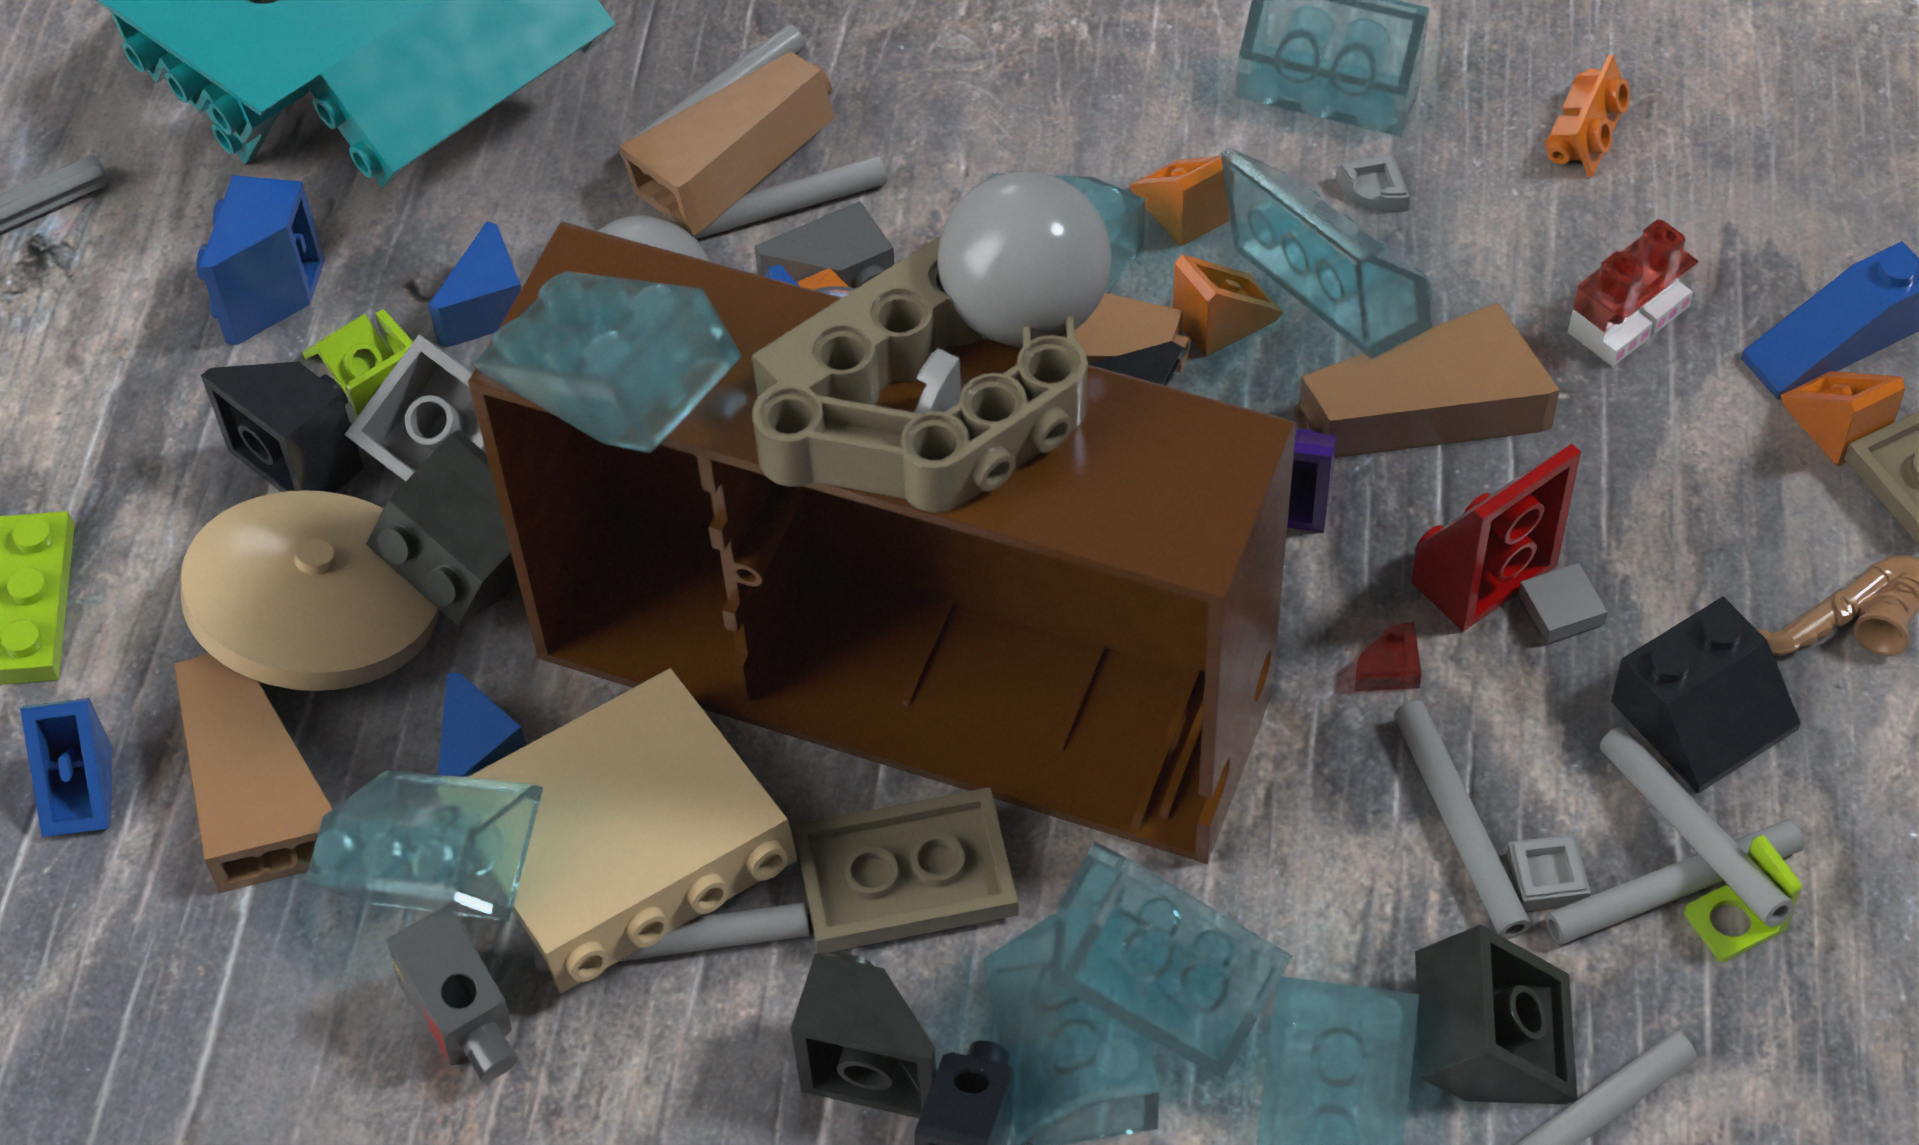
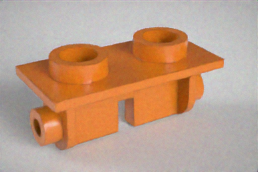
M1614 55L1607 56L1601 71L1589 68L1576 75L1562 107L1565 116L1557 117L1551 133L1545 141L1547 156L1552 162L1566 164L1568 161H1582L1587 177L1594 176L1603 154L1609 151L1612 143V133L1621 113H1625L1629 106V84L1625 78H1621Z

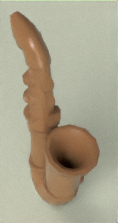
M1892 555L1869 566L1867 572L1849 586L1834 592L1781 631L1771 633L1764 629L1756 630L1768 641L1773 655L1783 656L1797 651L1799 647L1813 646L1817 643L1818 638L1830 635L1832 629L1837 625L1842 626L1857 615H1861L1853 626L1855 638L1865 649L1883 656L1901 654L1905 651L1910 641L1908 634L1909 623L1919 611V559L1911 555Z

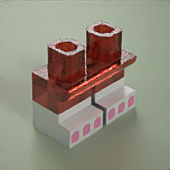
M1657 219L1643 230L1641 237L1623 251H1615L1602 261L1601 267L1578 284L1567 333L1610 366L1614 367L1650 338V334H1656L1689 308L1693 291L1679 282V279L1694 268L1699 261L1683 250L1686 240L1685 236L1664 220Z

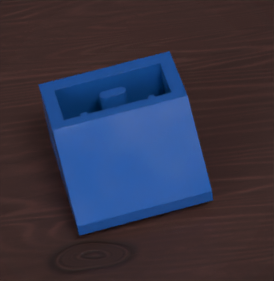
M232 175L224 199H218L215 204L213 213L214 228L208 244H202L198 251L196 266L198 277L200 280L205 281L210 295L211 315L213 318L218 319L226 344L238 345L311 304L325 257L302 181Z

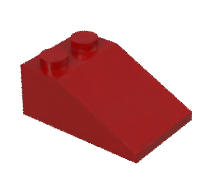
M1572 443L1518 476L1492 495L1489 493L1481 494L1468 505L1460 517L1445 527L1438 525L1431 528L1418 541L1415 547L1411 583L1463 632L1517 595L1521 581L1548 573L1557 567L1581 451Z

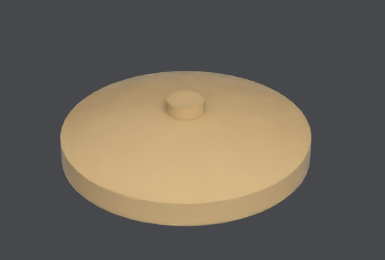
M307 490L286 491L259 496L241 502L217 515L199 531L188 547L181 569L180 599L182 612L191 633L199 644L211 656L233 671L268 685L288 689L310 691L344 689L370 683L391 674L410 662L427 644L435 630L440 610L366 545L384 508L371 502L339 493Z

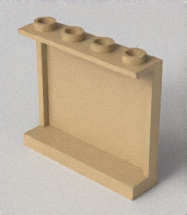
M671 668L437 793L452 834L463 850L471 849L546 960L555 986L560 994L581 982L596 978L607 967L641 948L650 947L658 943L669 932L701 914L715 911L726 900L760 881L775 877L786 866L798 860L788 818Z

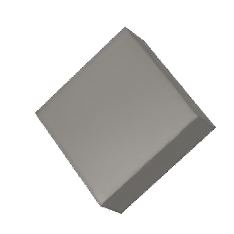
M1580 563L1521 581L1518 595L1546 644L1605 625L1608 611Z
M1575 834L1508 843L1506 856L1515 891L1525 912L1561 908L1590 896L1591 892Z

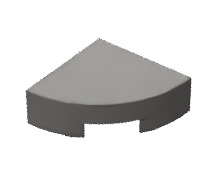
M1393 154L1337 165L1336 180L1339 186L1356 202L1380 211H1408L1410 196Z
M937 348L935 352L931 353L916 378L927 385L913 413L946 412L960 403L959 358Z

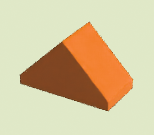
M1228 155L1175 160L1129 184L1133 195L1180 246L1229 222L1232 165Z
M1181 254L1174 263L1173 308L1183 310L1182 330L1190 337L1205 357L1277 321L1283 313L1280 307L1250 273Z
M1829 371L1780 396L1787 411L1838 467L1846 463L1844 458L1850 443L1894 423L1906 387L1902 376Z

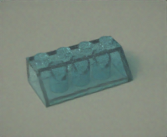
M1232 148L1221 153L1234 250L1371 359L1432 328L1430 301L1433 297L1432 287L1428 278L1420 269L1412 268L1391 252L1384 242L1375 240L1359 228L1351 217L1338 212L1322 200L1314 189L1306 188L1288 173Z

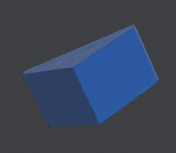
M488 221L484 224L428 305L438 344L450 347L496 333L521 291V284L497 224Z
M447 673L437 779L439 792L526 746L522 727L461 673Z
M90 698L22 706L20 713L42 837L108 829L111 826L112 745Z

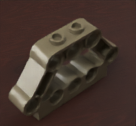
M940 235L752 355L758 397L752 413L759 466L766 477L777 484L785 486H801L817 482L906 499L908 503L919 510L931 513L948 512L960 507L982 491H991L1001 486L1010 477L1013 470L1040 452H1050L1065 441L1070 432L1084 420L1088 410V362L1086 351L1075 340L1073 316L1066 318V333L1058 336H1041L1031 340L1030 327H1022L1023 342L1017 359V365L1003 374H983L971 379L963 387L960 403L946 412L936 411L918 414L875 406L879 397L878 391L892 382L901 383L917 380L916 378L931 353L935 352L937 348L943 350L949 345H969L983 337V335L973 330L960 318L955 309L954 300L951 296H947L944 293L938 271Z

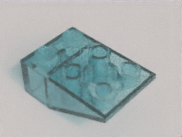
M565 271L554 276L541 287L539 298L518 319H514L498 329L492 338L493 343L473 363L478 371L604 444L652 452L742 355L703 289Z

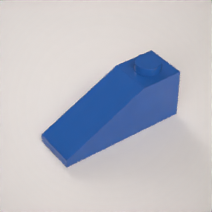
M1901 241L1853 264L1743 350L1742 361L1775 398L1779 400L1781 399L1780 395L1829 371H1839L1919 332V258Z

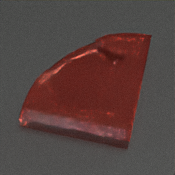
M1414 622L1389 627L1383 632V636L1375 640L1362 652L1357 662L1355 691L1420 688L1422 674Z

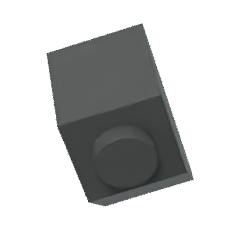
M861 201L754 246L758 275L765 277L768 267L781 264L797 282L830 268L852 290L857 289L895 264L894 248Z

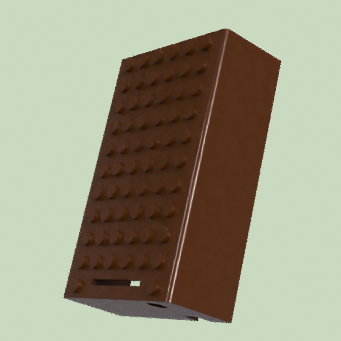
M561 222L558 225L468 380L538 659L632 688L671 668L703 710L967 791L991 787L993 799L1208 864L1273 690L1296 421L1088 365V410L1084 420L1070 432L1065 441L1050 452H1040L1013 470L1010 477L998 488L991 491H982L962 506L951 511L931 513L919 510L903 498L817 482L791 487L777 484L766 477L759 466L752 413L758 398L752 355L835 303L841 297L574 224ZM983 336L980 340L969 345H949L943 351L959 358L962 392L963 387L973 378L983 374H1003L1016 366L1022 347L1002 344ZM918 379L912 382L901 383L894 381L878 391L879 397L875 406L913 413L927 384Z

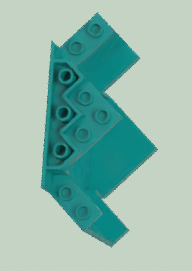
M95 0L111 12L120 35L125 41L122 43L123 50L132 65L141 73L147 70L156 84L166 78L170 89L183 103L189 102L199 114L205 111L214 123L212 131L219 144L231 155L236 152L245 165L256 157L280 112L311 92L315 97L313 99L314 108L321 120L329 128L339 129L351 146L349 153L356 167L366 177H374L382 189L392 183L401 169L577 51L581 50L584 54L599 44L616 25L599 0H279L267 4H256L248 0Z

